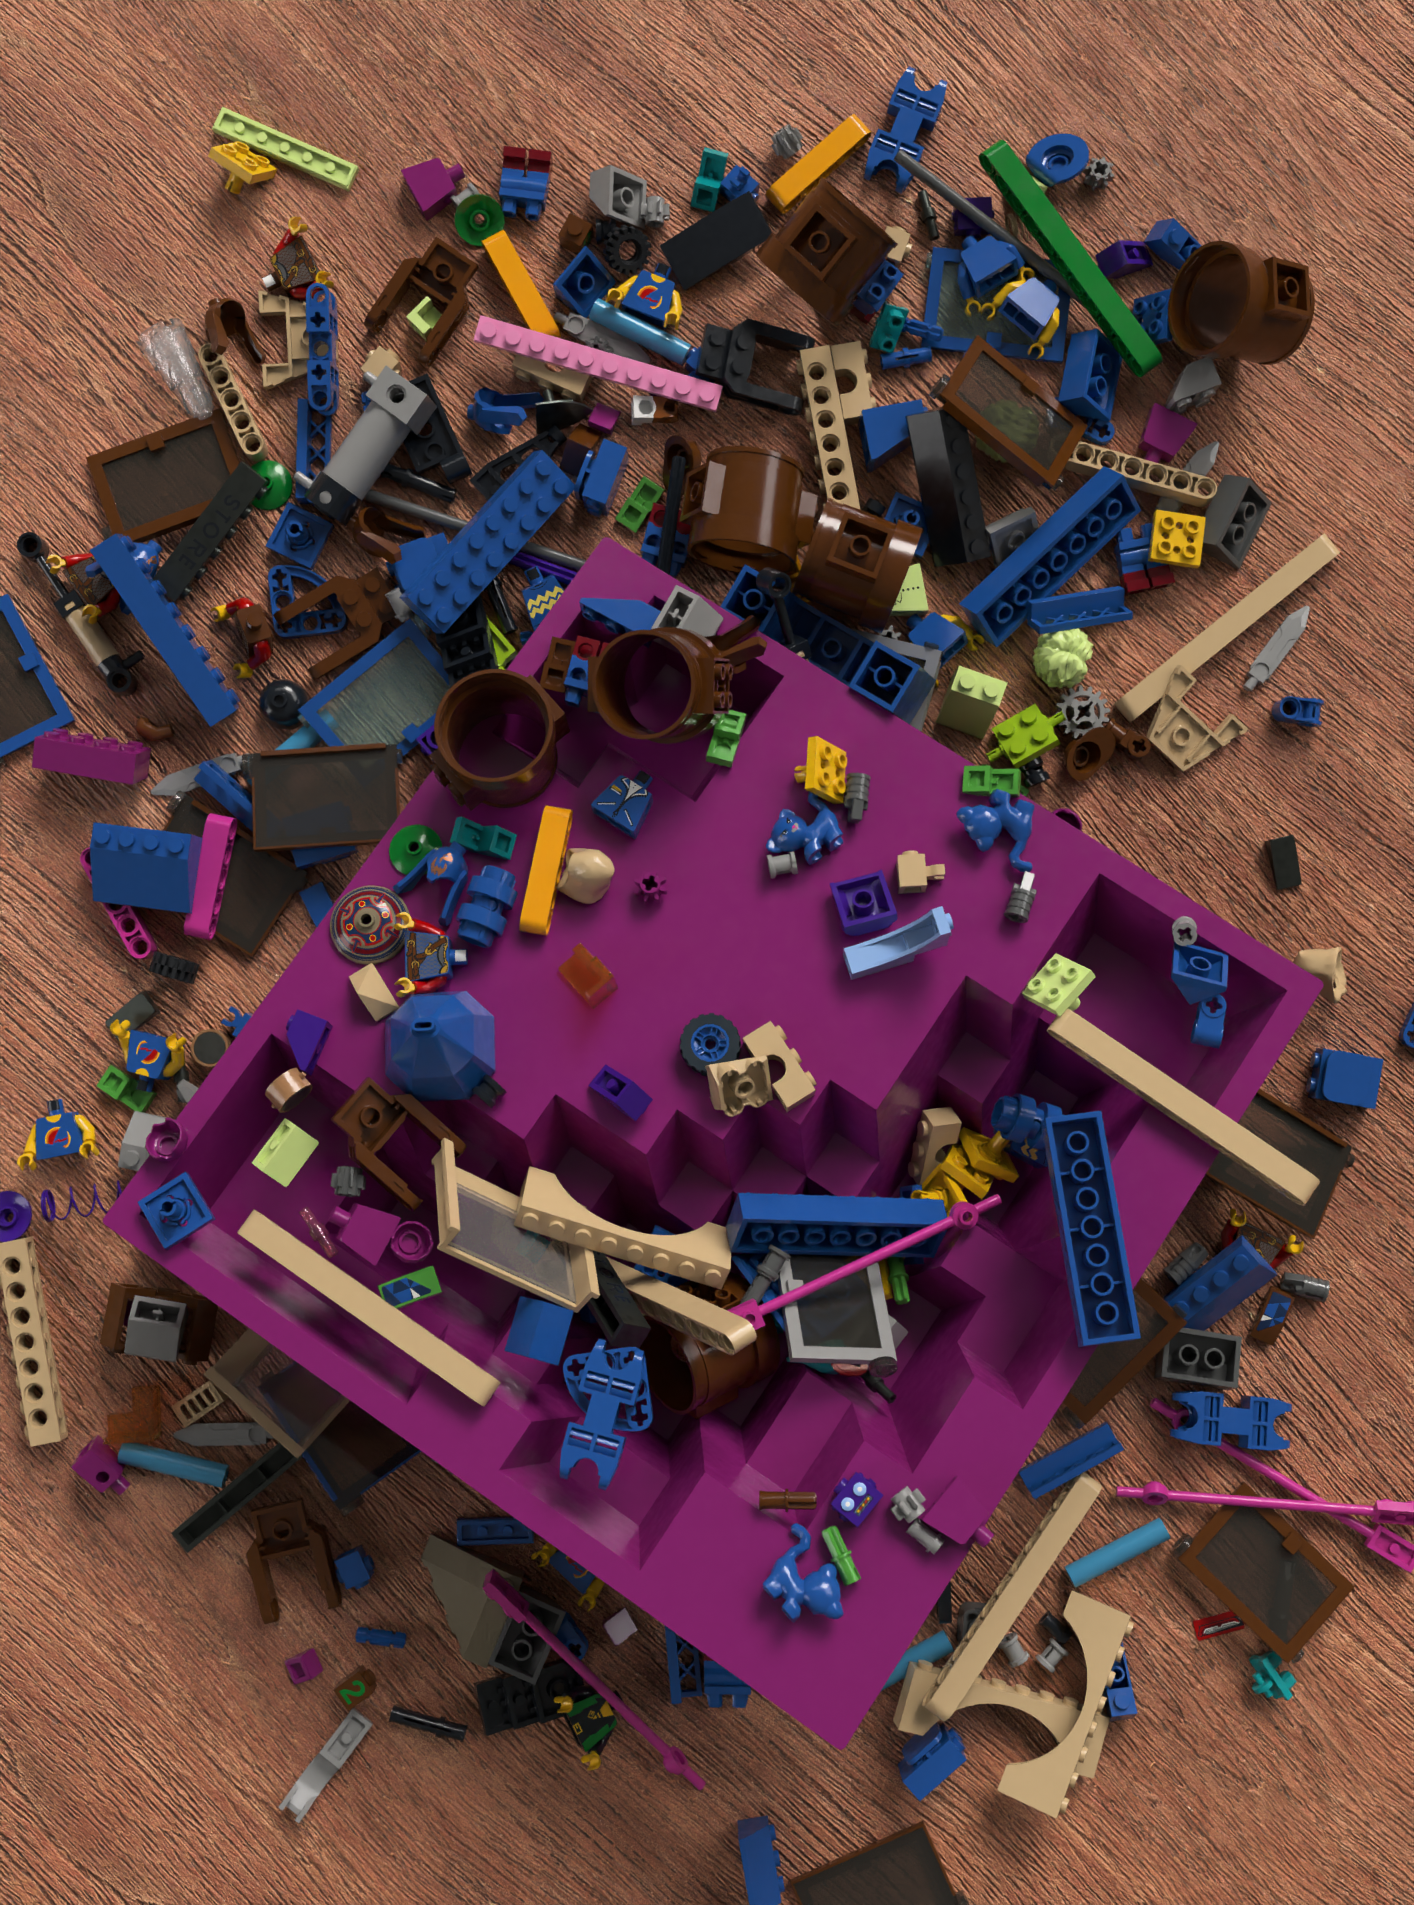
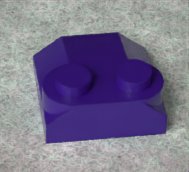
M882 870L853 879L830 883L831 892L841 921V928L844 933L850 936H859L888 928L897 920V911Z

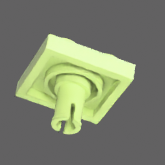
M1055 953L1028 983L1022 994L1026 1000L1060 1017L1067 1009L1074 1011L1079 1007L1080 999L1078 996L1096 976L1092 970Z

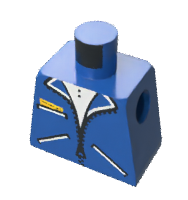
M642 770L638 772L633 781L623 775L618 776L591 804L593 813L633 839H636L653 804L652 794L646 790L653 780L652 777Z

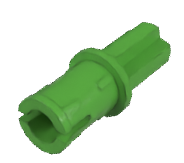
M887 1257L890 1275L888 1282L892 1284L896 1304H907L910 1301L907 1287L909 1275L905 1271L903 1257Z
M831 1526L824 1529L822 1536L832 1555L830 1561L835 1563L844 1586L861 1579L850 1555L852 1551L847 1550L838 1528Z

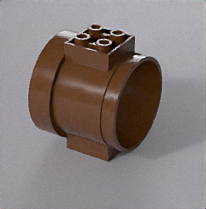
M821 177L815 189L810 191L778 234L771 233L755 254L797 295L832 323L839 326L854 308L853 299L898 243L846 196Z
M1213 241L1199 247L1181 266L1171 288L1168 302V322L1175 342L1182 350L1189 354L1210 359L1230 357L1262 365H1274L1284 361L1302 344L1313 320L1315 296L1309 279V266L1276 257H1262L1248 247L1226 241Z
M727 446L710 451L705 464L687 473L680 522L691 525L687 546L689 555L705 565L733 573H740L745 564L758 572L767 567L784 573L792 571L796 566L798 549L811 543L814 535V518L818 512V505L816 504L818 495L802 490L804 467L798 461L785 454L764 448Z
M828 498L792 593L858 619L857 625L881 634L906 577L923 528L900 519L895 524Z
M675 627L631 631L614 639L607 645L599 657L588 656V712H599L602 718L614 730L631 738L647 739L665 744L688 742L701 737L712 729L722 714H729V708L732 707V693L729 691L730 681L733 677V667L729 664V659L722 657L714 644L697 632ZM656 638H663L673 644L686 660L691 676V693L686 709L681 717L672 726L657 733L647 729L634 718L626 701L624 684L629 662L635 652L645 643Z
M488 669L472 673L455 683L444 695L438 706L434 722L435 739L438 748L429 755L433 763L430 768L435 773L434 776L444 788L447 786L452 793L451 796L460 807L466 805L472 811L481 803L497 808L522 806L539 797L554 778L558 764L556 743L570 732L566 715L532 675L525 677L519 673L503 669ZM500 714L521 715L536 722L546 732L544 745L539 755L528 766L514 774L498 778H485L475 776L459 765L460 750L466 736L477 724L489 717Z
M729 1272L721 1290L691 1280L676 1288L720 1308L729 1310L740 1304L750 1284L736 1273ZM761 1299L760 1303L758 1304V1306L764 1304V1302L762 1301V1299ZM771 1314L762 1316L765 1326L755 1330L757 1339L734 1355H729L644 1315L651 1330L639 1349L644 1351L650 1390L670 1411L681 1415L689 1413L696 1420L738 1398V1388H748L769 1377L776 1371L779 1365L780 1343ZM673 1340L677 1342L676 1351H678L677 1345H679L681 1351L678 1352H683V1357L687 1362L681 1361L671 1349V1342Z

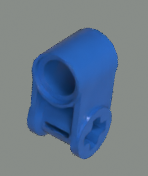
M1288 696L1275 702L1272 707V715L1279 722L1298 724L1305 727H1321L1322 722L1319 721L1324 701L1316 698ZM1283 704H1287L1290 707V715L1284 713Z
M1220 994L1199 1002L1190 1043L1219 1049L1223 1037V1024L1226 1012V1001ZM1210 1002H1213V1007L1217 1008L1213 1013L1207 1007Z
M566 1611L556 1637L581 1660L588 1650L589 1642L571 1615ZM579 1643L581 1645L580 1650L576 1649L573 1651L571 1649L572 1645Z

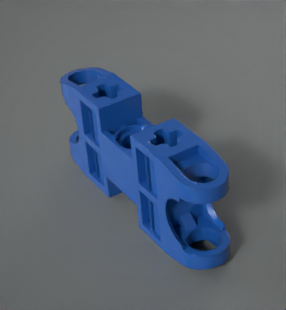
M910 66L899 79L888 105L887 114L896 117L891 132L888 133L878 128L869 149L864 179L870 181L872 176L882 169L893 171L897 178L895 192L900 194L905 191L914 175L894 161V158L902 149L920 163L924 147L915 144V140L920 128L933 132L943 106L947 81L941 79L939 84L929 91L918 89L914 82L916 69Z
M313 283L306 292V332L309 334V360H307L308 399L310 405L320 414L332 416L339 407V369L336 366V341H338L337 301L324 284ZM316 288L324 289L319 290L312 299L313 290H315ZM322 295H325L324 300L321 301V302H318L319 298H320ZM324 344L328 345L327 354L318 356V347ZM327 397L326 404L320 407L321 400ZM333 401L334 405L332 410L325 412L331 407Z
M598 1339L586 1361L578 1391L592 1394L583 1425L569 1422L561 1449L560 1478L568 1480L572 1468L576 1467L581 1459L589 1458L596 1463L598 1475L601 1476L598 1489L606 1491L620 1464L627 1437L613 1434L621 1403L636 1406L643 1380L644 1351L636 1349L633 1361H629L628 1365L623 1369L614 1370L608 1365L606 1360L607 1354L604 1353L607 1341ZM588 1378L605 1382L608 1384L607 1386H604L601 1384L588 1381ZM615 1385L622 1388L633 1390V1393L613 1388V1386ZM572 1435L591 1440V1443L572 1438ZM598 1443H602V1444H606V1445H609V1446H613V1447H616L617 1450L611 1449V1448H608V1447H604V1446H601V1445H597V1444H598Z
M1194 1390L1172 1393V1400L1179 1401V1404H1183L1187 1408L1189 1418L1185 1425L1179 1426L1177 1429H1170L1171 1437L1196 1444L1221 1446L1222 1433L1239 1435L1238 1447L1269 1451L1290 1448V1440H1284V1437L1277 1435L1273 1424L1276 1417L1280 1414H1285V1411L1292 1412V1404L1273 1398L1241 1395L1240 1408L1223 1406V1393Z

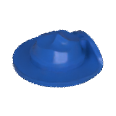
M1055 134L1040 140L1032 147L1026 157V164L1041 183L1052 187L1077 177L1085 169L1089 161V149L1085 141L1078 136Z

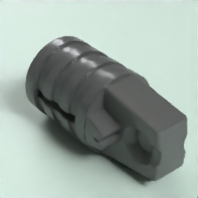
M849 773L846 777L844 807L848 808L847 822L858 824L862 820L863 810L867 811L868 790L871 777L863 773Z
M1025 871L1021 884H1013L1009 903L1004 913L1007 919L1018 923L1028 922L1030 908L1037 893V890L1031 888L1035 874Z
M1195 1242L1175 1257L1163 1269V1272L1179 1287L1183 1281L1197 1270L1209 1254L1202 1245Z
M1284 1272L1280 1280V1289L1298 1297H1305L1306 1299L1324 1303L1329 1294L1330 1282L1305 1274Z

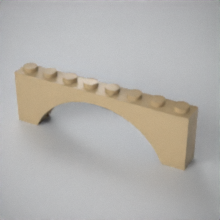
M531 1166L528 1168L521 1187L513 1226L720 1290L722 1289L731 1268V1253L726 1227L707 1222L694 1231L678 1235H653L629 1230L596 1216L580 1205L567 1193L554 1173Z
M1074 1590L1071 1591L1063 1616L1075 1631L1085 1656L1087 1690L1082 1711L1068 1736L1050 1752L1029 1761L1008 1763L997 1791L1056 1819L1059 1812L1065 1814L1070 1800L1065 1797L1069 1787L1074 1789L1079 1773L1075 1772L1077 1763H1083L1088 1748L1084 1747L1087 1736L1092 1738L1098 1724L1093 1721L1097 1711L1102 1713L1107 1699L1102 1695L1106 1686L1111 1688L1116 1675L1112 1671L1115 1661L1120 1663L1125 1650L1121 1646L1124 1636L1130 1637L1134 1623L1130 1621L1131 1615Z
M918 1660V1663L909 1661L893 1719L898 1730L923 1736L940 1720L922 1706V1701L942 1671L941 1668L933 1667L932 1663L925 1660ZM978 1675L956 1710L977 1704H1001L1020 1709L1042 1722L1051 1731L1057 1745H1059L1075 1726L1083 1704H1080L1078 1700L1064 1696L1063 1699H1060L1044 1690L1036 1693L1030 1691L1031 1689L1024 1685L1016 1684L1015 1687L1006 1685V1682L1000 1679L991 1678V1681L982 1679V1676ZM1103 1710L1102 1713L1097 1711L1093 1721L1098 1723L1092 1738L1087 1736L1084 1747L1088 1748L1083 1763L1078 1762L1075 1772L1079 1773V1775L1093 1779L1110 1720Z

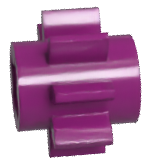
M656 869L653 873L648 874L643 870L641 880H634L635 885L641 887L635 891L636 896L643 895L645 904L649 900H655L659 903V896L667 894V889L661 887V885L667 882L666 877L659 879ZM655 883L656 888L652 887L650 891H647L646 886Z

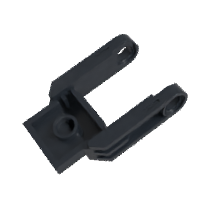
M749 318L735 326L732 330L709 323L704 326L695 375L719 381L721 386H723L722 391L729 399L786 415H801L803 399L747 382V378L750 376L756 343L784 351L793 350L800 352V350L814 348V338Z

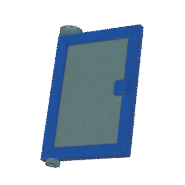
M933 247L932 253L927 252L925 268H930L924 322L929 323L930 326L936 325L944 330V334L939 342L930 340L931 338H922L921 348L930 346L934 350L965 353L973 339L979 335L1007 358L1053 363L1063 362L1070 296L1057 287L1055 294L1060 299L1056 306L1060 311L1059 327L1048 344L1045 343L1043 346L1044 354L1036 360L1040 350L1034 347L1028 355V349L1032 344L1037 343L1039 339L1037 338L1034 341L998 311L1000 306L996 309V316L991 321H987V317L993 311L986 309L984 313L981 314L980 311L978 314L975 305L969 306L971 317L966 315L965 307L967 301L966 299L963 300L957 283V268L961 263L960 254L964 250ZM1044 259L1050 265L1056 268L1050 259ZM1025 262V268L1034 270V278H1037L1041 283L1047 280L1046 277ZM1023 274L1024 279L1028 281V275ZM1017 275L979 298L973 296L974 300L978 301L981 307L985 303H992L995 295L1007 283L1017 281Z
M414 614L300 707L298 711L301 714L298 716V719L307 729L312 726L329 747L386 743L387 747L397 746L398 760L419 744L416 739L434 725L438 706L450 689L449 678L444 670L442 657L427 640V637L432 634L431 631ZM385 759L342 762L364 788L385 772Z

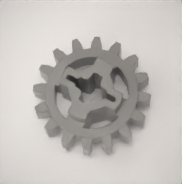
M1079 685L1076 692L1070 688L1067 691L1068 696L1065 694L1060 696V700L1063 703L1055 705V708L1062 711L1066 718V721L1056 726H1064L1063 735L1069 732L1072 733V740H1075L1078 735L1082 737L1093 728L1103 727L1101 723L1106 724L1109 722V719L1104 717V715L1109 713L1110 709L1103 706L1107 699L1100 700L1101 692L1098 691L1096 694H1093L1091 686L1084 691L1082 685ZM1084 697L1088 700L1079 702L1077 699L1074 698ZM1088 706L1085 710V716L1076 721L1080 710ZM1094 706L1097 707L1098 717L1095 715ZM1066 710L1070 713V721L1067 719ZM1078 725H1085L1090 728L1078 729L1076 727Z

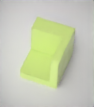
M427 296L406 318L409 325L427 342V336L442 314L433 306L431 299Z

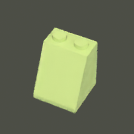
M959 665L951 677L935 723L983 739L1000 706L1008 682Z

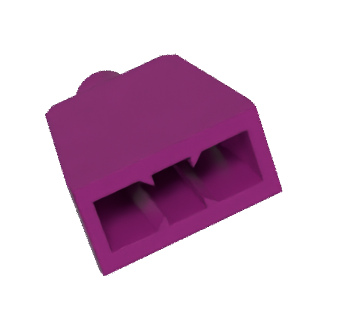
M440 158L401 170L404 181L426 221L452 203L450 197L458 195L454 183L465 178L459 163L446 170Z
M1154 403L1147 415L1138 445L1140 449L1147 452L1144 459L1159 463L1160 459L1170 462L1194 431L1197 423Z
M354 1203L349 1212L335 1206L328 1217L329 1222L340 1227L336 1238L375 1266L401 1219L393 1214L358 1203Z
M99 1435L78 1453L71 1466L76 1473L100 1493H103L110 1486L118 1495H121L130 1486V1483L121 1475L126 1465L118 1463V1455Z
M958 1476L953 1478L921 1518L923 1522L962 1546L971 1537L984 1548L994 1536L982 1524L989 1515L988 1511Z

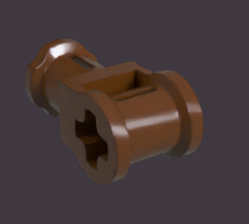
M1111 718L1104 727L1113 733L1115 744H1117L1116 747L1123 751L1128 759L1139 760L1149 753L1151 744L1146 736L1138 735L1130 729H1124L1115 723L1114 718ZM1136 743H1139V744H1140V747H1139L1140 751L1136 753V752L1134 751V748H1135L1134 745H1135Z

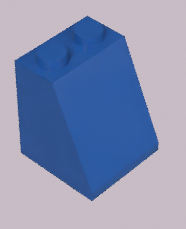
M922 399L861 411L858 428L867 473L875 471L911 446L905 416L928 411L927 407H923Z

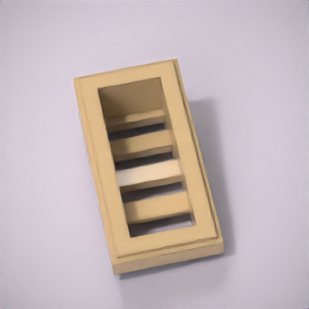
M209 1380L171 1406V1408L186 1428L227 1400L228 1397ZM205 1389L209 1390V1392L216 1400L215 1402L212 1403V1401L204 1391ZM196 1395H201V1397L207 1404L206 1408H204V1406L202 1405V1403ZM189 1400H193L200 1411L199 1413L195 1412ZM183 1404L192 1416L190 1419L186 1417L180 1408Z

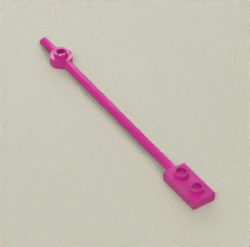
M996 1194L974 1205L965 1201L957 1202L952 1206L949 1217L762 1305L758 1306L756 1300L752 1298L727 1311L745 1318L757 1330L765 1326L762 1316L953 1226L963 1230L971 1229L976 1225L979 1214L1002 1204L1001 1198ZM968 1212L969 1218L964 1221L963 1214Z
M1155 1397L1150 1402V1407L1171 1419L1174 1429L1183 1426L1180 1424L1182 1417L1189 1418L1187 1408L1175 1410ZM1221 1438V1446H1216L1306 1501L1327 1502L1225 1439ZM1327 1513L1367 1537L1364 1542L1365 1546L1406 1571L1412 1572L1414 1569V1545L1377 1522L1372 1529L1349 1514Z
M1157 1481L1149 1482L1142 1488L1116 1486V1497L1141 1498L1144 1503L1149 1505H1161L1167 1501L1362 1515L1371 1516V1522L1414 1525V1501L1394 1502L1390 1499L1376 1500L1374 1506L1174 1491L1168 1490L1165 1485Z
M494 1568L486 1574L483 1584L485 1594L491 1600H495L508 1617H513L518 1623L524 1620L663 1755V1764L668 1772L676 1775L682 1773L698 1790L704 1788L706 1782L688 1765L685 1755L679 1748L675 1746L670 1748L528 1610L530 1603Z

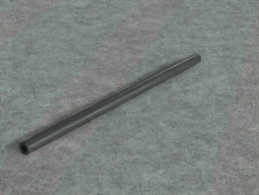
M900 149L894 161L996 240L1013 244L1027 264L1047 279L1054 281L1057 287L1084 307L1056 268Z
M371 489L365 498L367 502L458 532L468 523V521ZM529 541L519 550V552L577 571L587 561Z

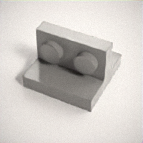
M1031 506L1026 509L1022 508L985 526L994 566L997 568L1039 528L1036 512Z

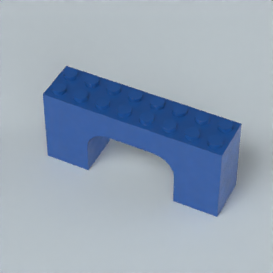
M745 564L720 607L742 621L750 615L759 618L761 621L758 631L776 642L784 640L773 598L758 590L756 578L759 572ZM791 591L783 597L793 634L803 637L809 642L812 656L809 657L810 663L906 723L910 724L936 682L930 674L918 664L880 642H872L798 598Z

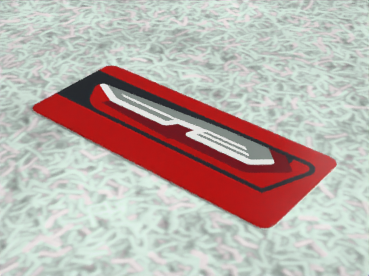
M1231 1611L1193 1621L1198 1641L1245 1628L1244 1623Z

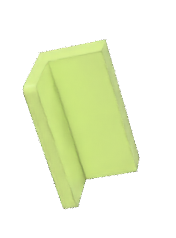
M284 1118L252 1164L284 1187H287L318 1146L319 1142Z

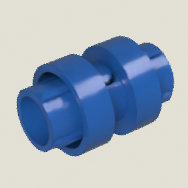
M486 865L482 868L479 876H472L466 891L472 897L471 903H462L456 916V921L460 923L457 931L459 938L473 945L488 948L492 945L494 937H502L507 920L501 914L503 910H512L518 895L517 891L513 889L516 883V877L504 869Z
M1016 1093L1012 1097L1005 1095L997 1100L991 1115V1125L995 1130L1000 1131L1004 1139L1021 1143L1026 1138L1029 1147L1046 1152L1041 1122L1045 1118L1063 1116L1058 1106L1042 1102L1036 1107V1102L1033 1098Z

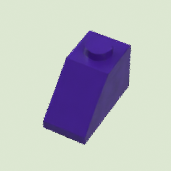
M1118 240L1095 255L1098 262L1097 266L1106 279H1118L1153 265L1147 246L1143 241Z
M297 1009L295 1015H292L287 1022L286 1030L288 1032L286 1035L300 1070L311 1076L333 1026L327 1020Z
M606 1064L588 1085L634 1121L646 1111L648 1105L653 1100L635 1082Z

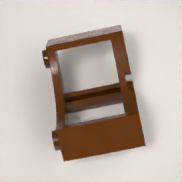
M111 1283L100 1344L109 1347L110 1352L124 1353L126 1341L120 1339L128 1298L134 1299L135 1295L185 1303L188 1308L193 1309L186 1350H179L178 1359H182L181 1363L186 1365H197L198 1361H208L218 1305L205 1296L180 1293L179 1290L158 1287L157 1291V1289L143 1287V1285Z

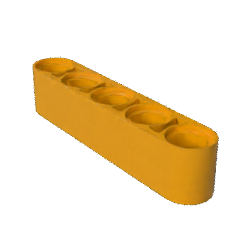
M855 114L849 116L773 183L765 196L781 214L787 213L818 185L821 177L827 178L861 148L871 137L872 132Z
M501 230L482 240L485 252L527 328L557 338L561 337L554 319L506 232Z
M548 805L544 807L520 917L519 930L522 932L548 935L558 891L557 886L560 882L572 825L573 810Z

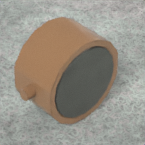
M217 1029L202 1030L190 1039V1042H192L191 1053L193 1058L202 1066L215 1067L232 1044L229 1035Z
M298 1068L290 1069L270 1084L266 1089L265 1095L272 1102L274 1109L277 1108L280 1113L287 1112L308 1096L313 1087L305 1078L306 1074L304 1072H300Z

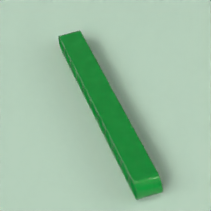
M1000 139L980 153L979 161L985 172L1131 371L1141 378L1161 364L1163 360L1158 348L1010 146Z

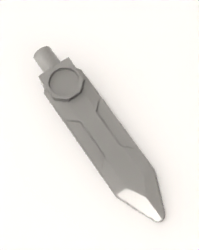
M557 311L554 316V321L564 325L563 331L583 342L587 340L594 343L595 336H598L601 344L606 340L609 341L606 348L613 351L615 355L643 363H650L651 361L650 357L636 342L579 314L576 315L570 312L569 316H566Z
M1215 441L1198 450L1183 470L1206 476L1215 463L1219 442ZM1173 482L1176 488L1184 489V485L1181 482ZM1164 496L1158 500L1155 510L1177 513L1184 503Z
M1304 606L1285 618L1251 664L1250 670L1246 674L1249 679L1243 685L1245 690L1252 692L1257 683L1261 685L1265 680L1269 679L1305 630L1310 611L1309 606Z
M237 753L225 754L211 759L230 776L242 771L241 766L252 762L249 753L237 756ZM200 764L167 775L151 790V794L177 796L202 787L194 780L201 771L198 768Z
M257 1422L195 1423L176 1431L173 1435L174 1438L193 1446L260 1445L268 1443L269 1439H275Z

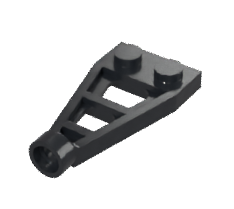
M553 424L547 431L487 463L469 481L488 501L505 483L500 477L503 469L512 464L520 466L524 462L521 459L522 455L532 448L543 450L552 458L557 448L567 438ZM549 437L554 441L553 443L548 441Z

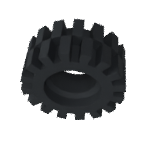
M621 225V228L615 227L613 229L614 233L609 232L607 234L610 238L608 241L604 240L603 244L606 245V248H603V253L606 254L604 257L605 261L609 263L608 265L611 268L625 275H629V273L634 275L637 274L636 270L642 271L645 269L642 265L644 263L648 265L649 260H647V256H651L652 252L648 250V248H651V243L647 241L648 237L642 231L632 226ZM630 240L635 245V253L632 258L623 260L619 255V247L624 241Z
M155 951L149 971L194 984L199 964Z

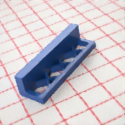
M298 398L296 472L300 471L310 479L312 475L315 479L316 475L311 470V464L317 458H320L326 467L331 460L332 416H326V420L317 426L312 421V411L317 410L310 405L308 399ZM320 433L325 438V445L317 451L312 446V439ZM296 481L295 498L300 504H314L304 497L308 489Z
M1121 586L1028 600L1027 625L1038 634L1132 620L1133 612L1124 606L1125 589Z
M213 760L203 761L198 767L201 771L194 780L253 832L252 795ZM267 809V838H279L285 831L284 824Z
M1104 1422L1026 1465L1018 1473L1035 1500L1118 1454L1124 1448L1116 1439L1108 1423Z
M665 1626L671 1703L679 1704L682 1703L683 1697L702 1696L699 1650L694 1646L692 1648L688 1644L689 1642L684 1641ZM677 1641L682 1644L679 1649H678ZM684 1648H687L694 1654V1659L688 1667L679 1660L678 1656ZM694 1665H695V1673L690 1670ZM680 1667L684 1670L681 1675H680ZM687 1673L696 1680L697 1689H681V1680Z

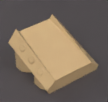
M766 1055L705 1066L711 1095L710 1099L715 1110H723L727 1116L733 1117L740 1114L745 1105H752L758 1108L773 1100Z

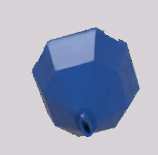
M467 991L411 994L385 1021V1075L405 1094H411L419 1102L469 1100L475 1094L472 1089L475 1086L481 1085L483 1077L486 1074L491 1077L496 1072L495 1017ZM422 1026H431L429 1028H421Z

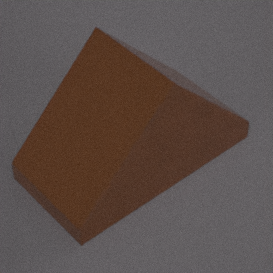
M579 423L567 440L559 468L566 473L578 477L588 451L595 452L602 433Z

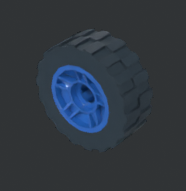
M709 1013L708 1015L701 1014L699 1017L690 1020V1023L684 1027V1032L680 1037V1050L686 1065L690 1066L695 1073L698 1072L702 1076H707L706 1065L738 1060L741 1051L740 1036L737 1028L733 1026L729 1019H725L720 1014L719 1016L714 1015V1013ZM707 1040L716 1043L714 1049H707L705 1047Z

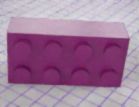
M54 728L52 732L45 731L43 735L37 736L34 739L32 768L132 785L148 778L151 748L143 747L141 742L128 741L127 744L118 743V739L113 737H103V740L94 739L93 734L78 733V736L68 734V730Z

